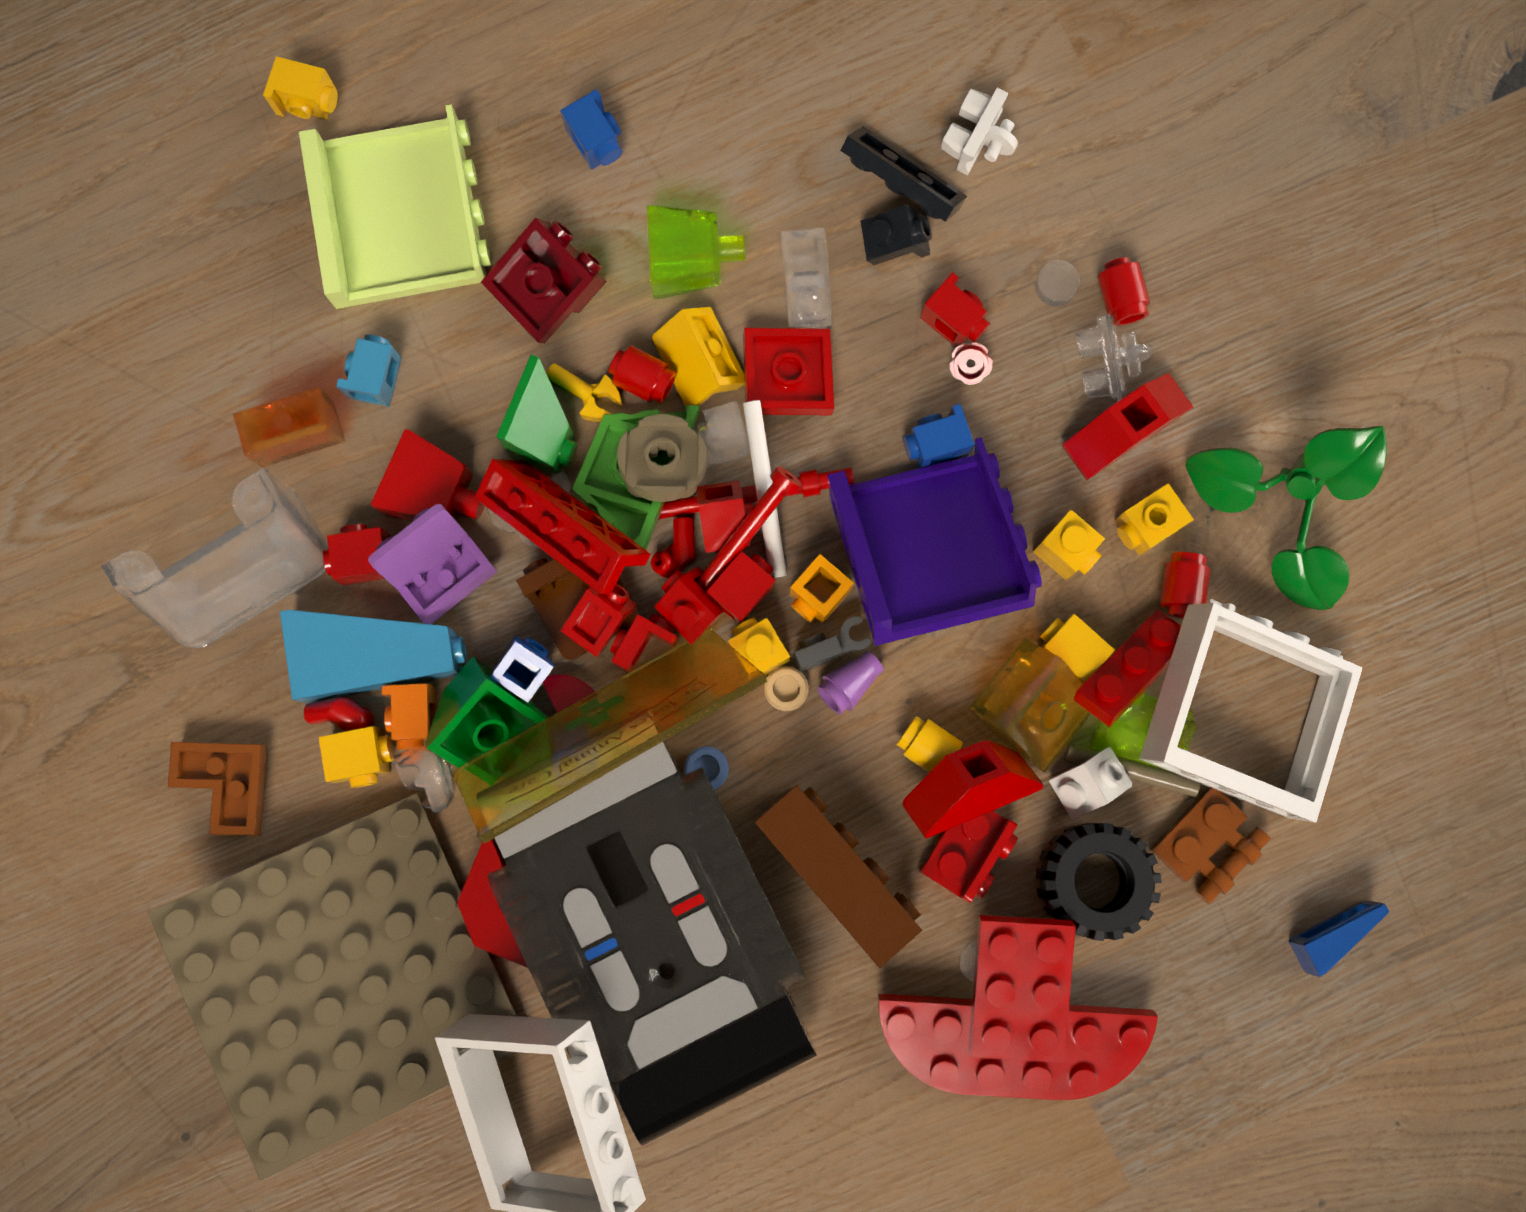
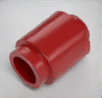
M1122 257L1104 264V271L1099 273L1097 278L1107 315L1113 317L1114 324L1117 326L1131 324L1146 318L1149 315L1147 306L1150 305V299L1140 263L1130 262L1128 257Z
M632 345L626 351L619 349L609 367V373L613 375V385L649 403L654 400L662 404L669 395L677 375L676 372L669 369L668 363Z
M1174 552L1171 554L1170 562L1165 564L1160 606L1168 609V616L1184 619L1188 605L1206 604L1211 571L1207 566L1208 558L1206 556L1193 552Z

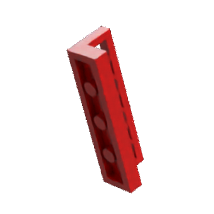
M492 459L474 498L599 594H611L625 566H645L651 553L526 461Z

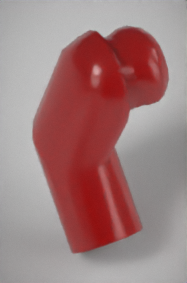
M336 697L306 704L303 710L304 719L307 723L314 725L330 722L345 732L372 727L374 723V716L370 709L361 707L358 703L347 697Z

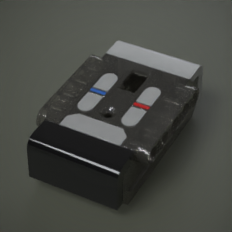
M646 716L508 786L505 785L479 798L482 813L506 862V865L487 875L499 907L551 1017L556 1019L590 1020L611 1087L641 1146L658 1139L817 1056L815 1045L788 990V987L805 979L806 976L704 769L700 767L683 776L658 725H653L656 723L655 719ZM621 734V739H620V740L611 738V737L620 738L619 735ZM583 765L582 767H580V768H578V769H576V770H574V771H572V772H570V773L564 775L565 773H567V772H569V771H571V770H573V769H575V768H577V767ZM547 782H550V783H548V784H546V785H544V786H542V787H540V788H538V789H536V790H534V791H532V792H530V793H527V792H529V791H531V790H533V789H535V788H537V787H539V786H541V785H543V784H545V783H547ZM524 793H527V794H525V795H523V796H521V797H519V798H517V799H514V798H516V797H518V796H520V795H522V794H524Z

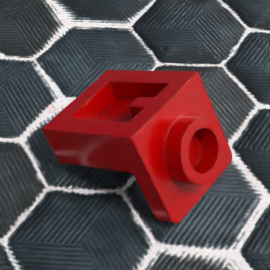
M618 584L615 585L611 594H599L592 587H589L560 631L597 657L603 653L624 619L633 613L637 604L629 598L628 592Z

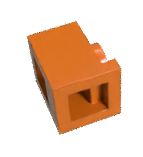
M429 684L382 686V695L391 698V705L386 706L384 712L385 729L388 733L391 732V740L396 741L397 750L424 749V741L427 739L437 711L436 687Z

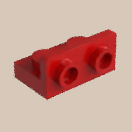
M991 811L943 831L919 872L966 902L971 903L975 896L982 899L994 880L995 876L989 872L998 857L1005 860L1018 840V837L1013 834L1018 824Z

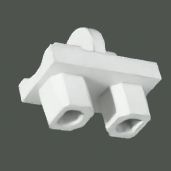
M996 88L991 97L985 93L970 89L961 106L959 115L977 124L974 131L971 132L952 123L941 145L942 150L959 160L957 171L968 176L984 145L988 147L984 157L990 162H995L999 154L1007 156L1014 153L1018 146V141L1011 134L1014 123L1004 119L1000 127L995 126L1003 111L1002 106L1008 96L1007 92Z

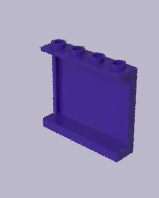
M982 437L975 439L974 455L853 485H849L845 471L827 475L831 506L875 646L1034 607L1036 588L1042 586L1040 570L1035 560L1029 561L1025 553V550H1027V539L1021 523L1014 524L1011 516L1013 513V502L1007 487H1000L997 479L1000 477L997 458L994 453H987Z

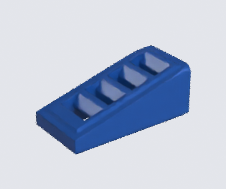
M1364 900L1290 938L1288 942L1305 973L1321 977L1389 913V910L1384 903Z

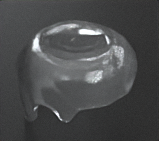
M426 746L414 747L393 756V764L405 788L410 791L422 790L425 792L426 798L421 803L423 808H431L433 812L440 813L450 806L456 789V778L451 763L428 750Z

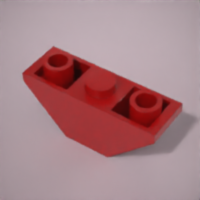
M1167 373L1143 384L1109 407L1063 443L1062 447L1087 481L1178 420L1194 407L1171 375Z
M985 739L946 755L903 799L902 806L924 838L927 839L1041 791L1043 783L1019 752Z
M491 837L482 841L457 901L458 907L475 947L534 971L550 963L547 954L552 953L549 939L542 927L535 928L529 913L535 910L532 897L525 884L518 886L512 869L518 867L515 855L513 854L504 859L495 838Z

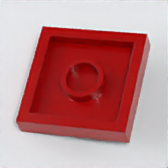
M744 328L745 402L760 400L762 415L832 416L834 411L830 329Z

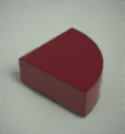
M557 674L547 676L543 681L560 720L579 712V707L595 698L598 702H601L592 687L576 677Z

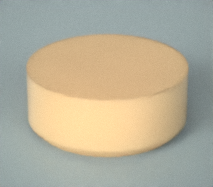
M793 667L775 669L768 675L764 685V694L767 702L771 707L781 712H791L800 708L804 704L809 690L805 676Z

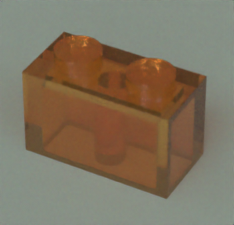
M320 387L233 413L244 455L262 468L346 442L334 401Z

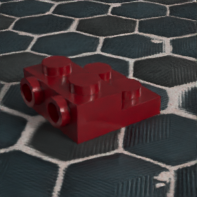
M534 218L483 278L481 283L538 343L545 344L572 312L580 313L607 281L599 274L603 269L602 264L588 251L583 250L579 253L570 244L574 236L562 223L557 220L550 223L549 221Z

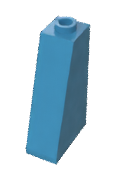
M297 610L280 611L292 700L310 703L382 690V686L407 685L453 677L462 669L461 663L467 662V652L463 637H457L456 631L448 626Z

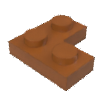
M171 742L168 787L213 789L209 834L260 836L267 745Z

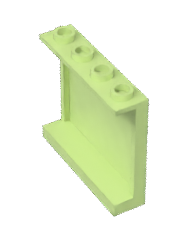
M452 104L445 105L446 119L324 141L316 129L299 132L324 295L336 309L481 283L486 276L485 266L492 265L487 240H480L478 226L485 225L480 200H473L471 186L478 185L473 160H466L464 146L471 145L466 120H458Z

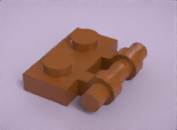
M1208 787L1149 850L1182 882H1188L1196 872L1204 877L1206 881L1196 891V894L1204 902L1211 904L1220 893L1225 895L1235 885L1232 880L1247 864L1253 865L1262 856L1260 850L1267 844L1270 837L1262 829L1256 827L1244 838L1236 829L1248 817L1221 791ZM1225 843L1233 852L1219 867H1216L1209 858Z

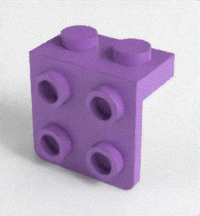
M436 504L419 512L412 520V523L397 535L382 541L368 559L371 566L400 592L424 624L435 622L498 572L468 533L441 504Z

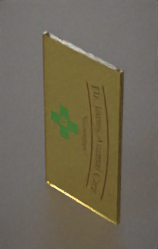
M709 628L694 644L691 645L688 641L681 643L451 772L452 780L456 782L477 829V837L485 844L765 684L767 680L764 672L756 668L721 638L716 631Z

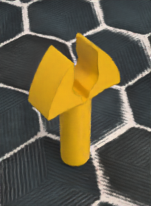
M556 363L548 367L546 373L550 381L583 400L584 407L579 412L582 419L601 422L603 415L611 414L599 408L594 397L599 399L603 397L610 398L614 403L623 407L616 386L612 384V380L606 374H604L600 383L590 385Z

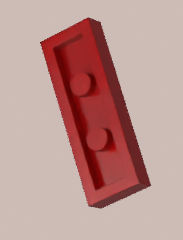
M1157 609L1076 691L1073 700L1110 728L1168 668L1181 625Z

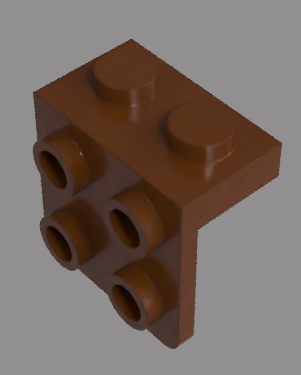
M542 558L531 563L523 570L524 576L516 580L524 596L533 604L563 658L573 661L588 651L560 630L590 586L555 559L548 562L546 558ZM619 577L616 584L620 585L627 591ZM637 607L632 614L624 619L613 637L617 636L622 628L625 630L629 629L636 616H641Z

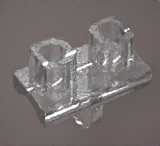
M1110 315L1097 317L1098 326L1076 333V340L1081 359L1103 355L1104 368L1082 372L1084 389L1088 398L1111 396L1114 402H1118L1127 396L1122 365H1127L1129 377L1141 376L1140 362L1149 359L1152 356V351L1149 345H1137L1135 332H1127L1122 335L1124 347L1119 349L1115 324H1112Z

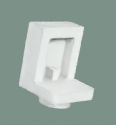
M1110 747L1049 780L1072 820L1110 803L1132 787V781Z

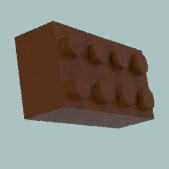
M796 785L757 819L755 824L874 963L881 968L923 931L915 922L921 914L903 894L897 892L893 896L887 890L884 884L890 878L872 858L867 857L862 861L853 850L859 842L841 822H837L834 826L831 825L822 814L828 807L811 787H808L803 792Z

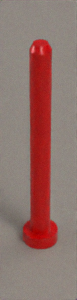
M776 466L770 474L773 483L698 578L696 583L705 592L737 555L744 550L786 494L795 495L801 488V482L788 470Z

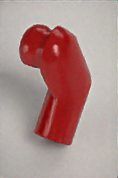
M681 517L673 519V543L661 553L656 552L651 558V568L656 574L664 578H670L677 571H682L694 560L695 533L693 518Z

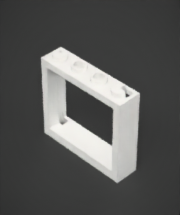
M1209 599L1206 604L1188 605L1139 759L1286 818L1316 823L1362 667L1344 660L1339 650L1328 647H1319L1318 649L1309 645L1310 638L1305 635L1291 631H1283L1282 633L1272 629L1273 622L1266 618L1255 615L1242 616L1235 612L1236 606L1231 603L1222 604ZM1214 630L1319 675L1285 790L1177 747Z
M467 1014L435 1037L491 1209L507 1212H634L646 1200L590 1020ZM457 1047H458V1048H464V1049H462L461 1051L458 1052ZM566 1047H568L571 1056L570 1059H567L564 1050ZM493 1050L553 1055L592 1180L531 1170ZM509 1180V1183L505 1186V1189L503 1190L502 1185Z

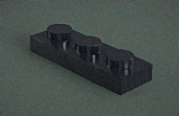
M864 126L848 135L840 150L850 157V161L855 167L865 172L874 173L885 181V185L889 190L898 195L908 196L920 204V209L926 215L934 219H942L946 222L960 210L967 198L965 194Z

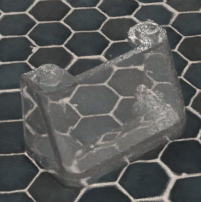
M265 468L260 469L241 481L232 494V505L241 524L162 571L152 556L141 551H127L101 566L112 586L175 642L183 646L202 648L209 645L326 572L323 563V550L328 549L327 540L297 491Z

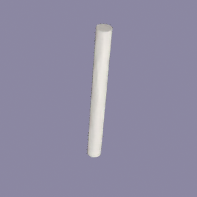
M757 400L744 402L743 408L757 499L759 501L773 481L770 478L771 467L761 402ZM776 507L762 525L767 563L774 569V572L771 574L773 578L787 575Z

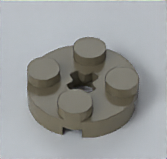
M668 414L647 416L639 420L638 426L633 428L628 435L626 431L621 437L617 448L618 469L621 478L626 483L627 490L635 497H642L656 502L688 498L697 491L698 484L705 475L707 467L706 444L700 433L698 432L697 435L693 429L688 427V422L680 417ZM665 450L668 457L674 458V460L667 463V465L661 466L657 465L656 462H652L650 458L657 457L658 451Z

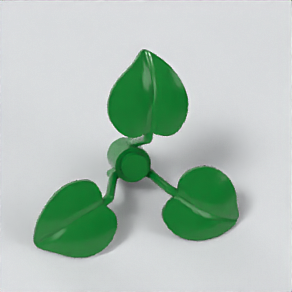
M1383 426L1335 428L1322 431L1310 439L1304 453L1298 457L1292 469L1282 468L1279 474L1263 482L1259 481L1263 474L1261 461L1254 455L1240 449H1207L1187 458L1185 467L1199 496L1212 508L1226 513H1237L1247 510L1256 500V490L1266 491L1276 484L1286 481L1289 493L1297 499L1305 500V506L1296 542L1297 550L1285 549L1275 555L1272 562L1273 580L1287 598L1310 609H1331L1343 596L1350 580L1349 568L1344 558L1334 550L1324 546H1313L1306 549V537L1317 495L1325 484L1330 493L1341 500L1362 498L1376 487L1383 473L1387 456L1386 434Z

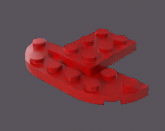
M979 915L972 999L878 993V1009L883 1034L898 1061L912 1075L924 1083L942 1091L963 1095L1075 1100L1104 1092L1125 1079L1142 1061L1153 1040L1158 1016L1152 1009L1069 1005L1076 929L1075 924L1070 920Z

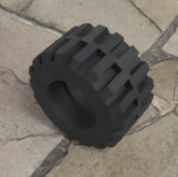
M1085 823L1079 826H1071L1064 829L1065 833L1062 835H1055L1049 841L1051 846L1048 851L1043 850L1039 859L1043 861L1041 869H1036V879H1040L1041 888L1036 889L1038 897L1044 899L1046 906L1043 908L1047 914L1057 920L1073 921L1076 926L1075 934L1092 940H1118L1124 938L1123 934L1126 932L1134 934L1140 930L1141 927L1138 923L1141 920H1150L1154 914L1149 909L1151 903H1159L1161 893L1155 892V883H1162L1161 873L1154 872L1153 865L1158 862L1154 854L1147 853L1144 849L1147 844L1141 838L1133 837L1131 835L1132 831L1107 823ZM1093 853L1107 855L1115 863L1120 876V885L1116 896L1109 904L1102 908L1086 906L1079 899L1074 885L1077 867L1084 858Z

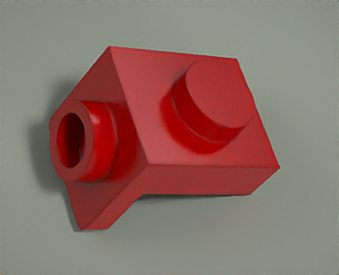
M699 566L685 575L681 570L672 575L661 588L665 595L654 606L691 645L697 642L724 612L696 583L703 573Z
M651 614L648 620L637 615L630 629L627 631L622 628L614 639L610 652L615 655L611 662L616 667L631 674L652 636L673 648L676 647L679 639L672 633L674 627L668 621L655 614Z

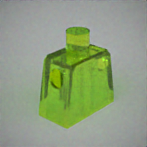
M655 205L647 206L650 280L654 299H663L717 287L721 284V262L745 261L744 235L718 236L716 213Z

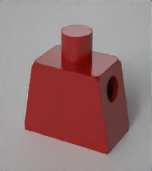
M408 429L404 430L370 504L385 516L411 522L419 512L436 504H441L453 518H455L458 512L475 520L479 519L485 508L484 504L474 498L477 491L468 488L473 475L468 467Z

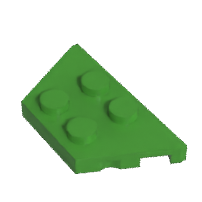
M686 405L685 411L664 413L684 419L688 422V427L693 430L700 415L699 406ZM659 409L643 410L633 415L626 413L603 415L572 488L576 499L645 550L648 547L665 502L651 501L630 494L626 483L619 473L617 448L621 437L626 431L628 435L633 428L638 426L639 420L647 416L659 414ZM660 450L658 451V456L650 458V460L656 462L657 465L663 466L672 462L674 458H669L667 451Z

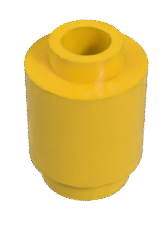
M915 716L896 745L905 751L903 756L929 773L946 755L960 750L963 742L929 718L924 721Z

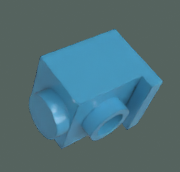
M369 334L365 335L364 339L357 338L355 349L348 353L345 362L347 380L338 378L336 385L348 399L390 407L402 358L393 346L390 345L391 342L389 340Z

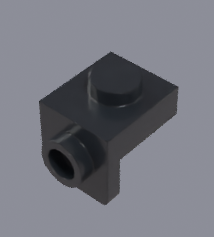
M903 205L860 221L866 260L873 265L912 252L921 258L930 255L928 241L932 239V231L929 221L924 215L908 205Z

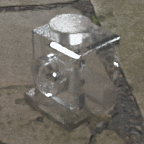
M737 401L703 410L704 422L696 424V428L706 444L707 466L748 456L749 441Z

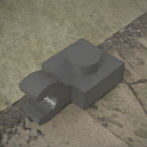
M861 616L848 618L842 624L838 636L826 639L824 633H820L799 642L801 650L794 652V660L801 673L837 659L848 652H859L869 647L871 644L870 637L862 641H854L849 636V630L862 623Z

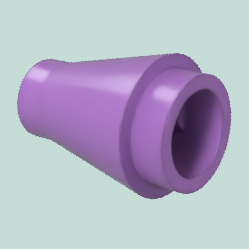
M866 651L860 657L823 676V683L817 687V691L822 700L835 713L840 715L846 709L852 711L876 677L884 671L883 666L872 653Z

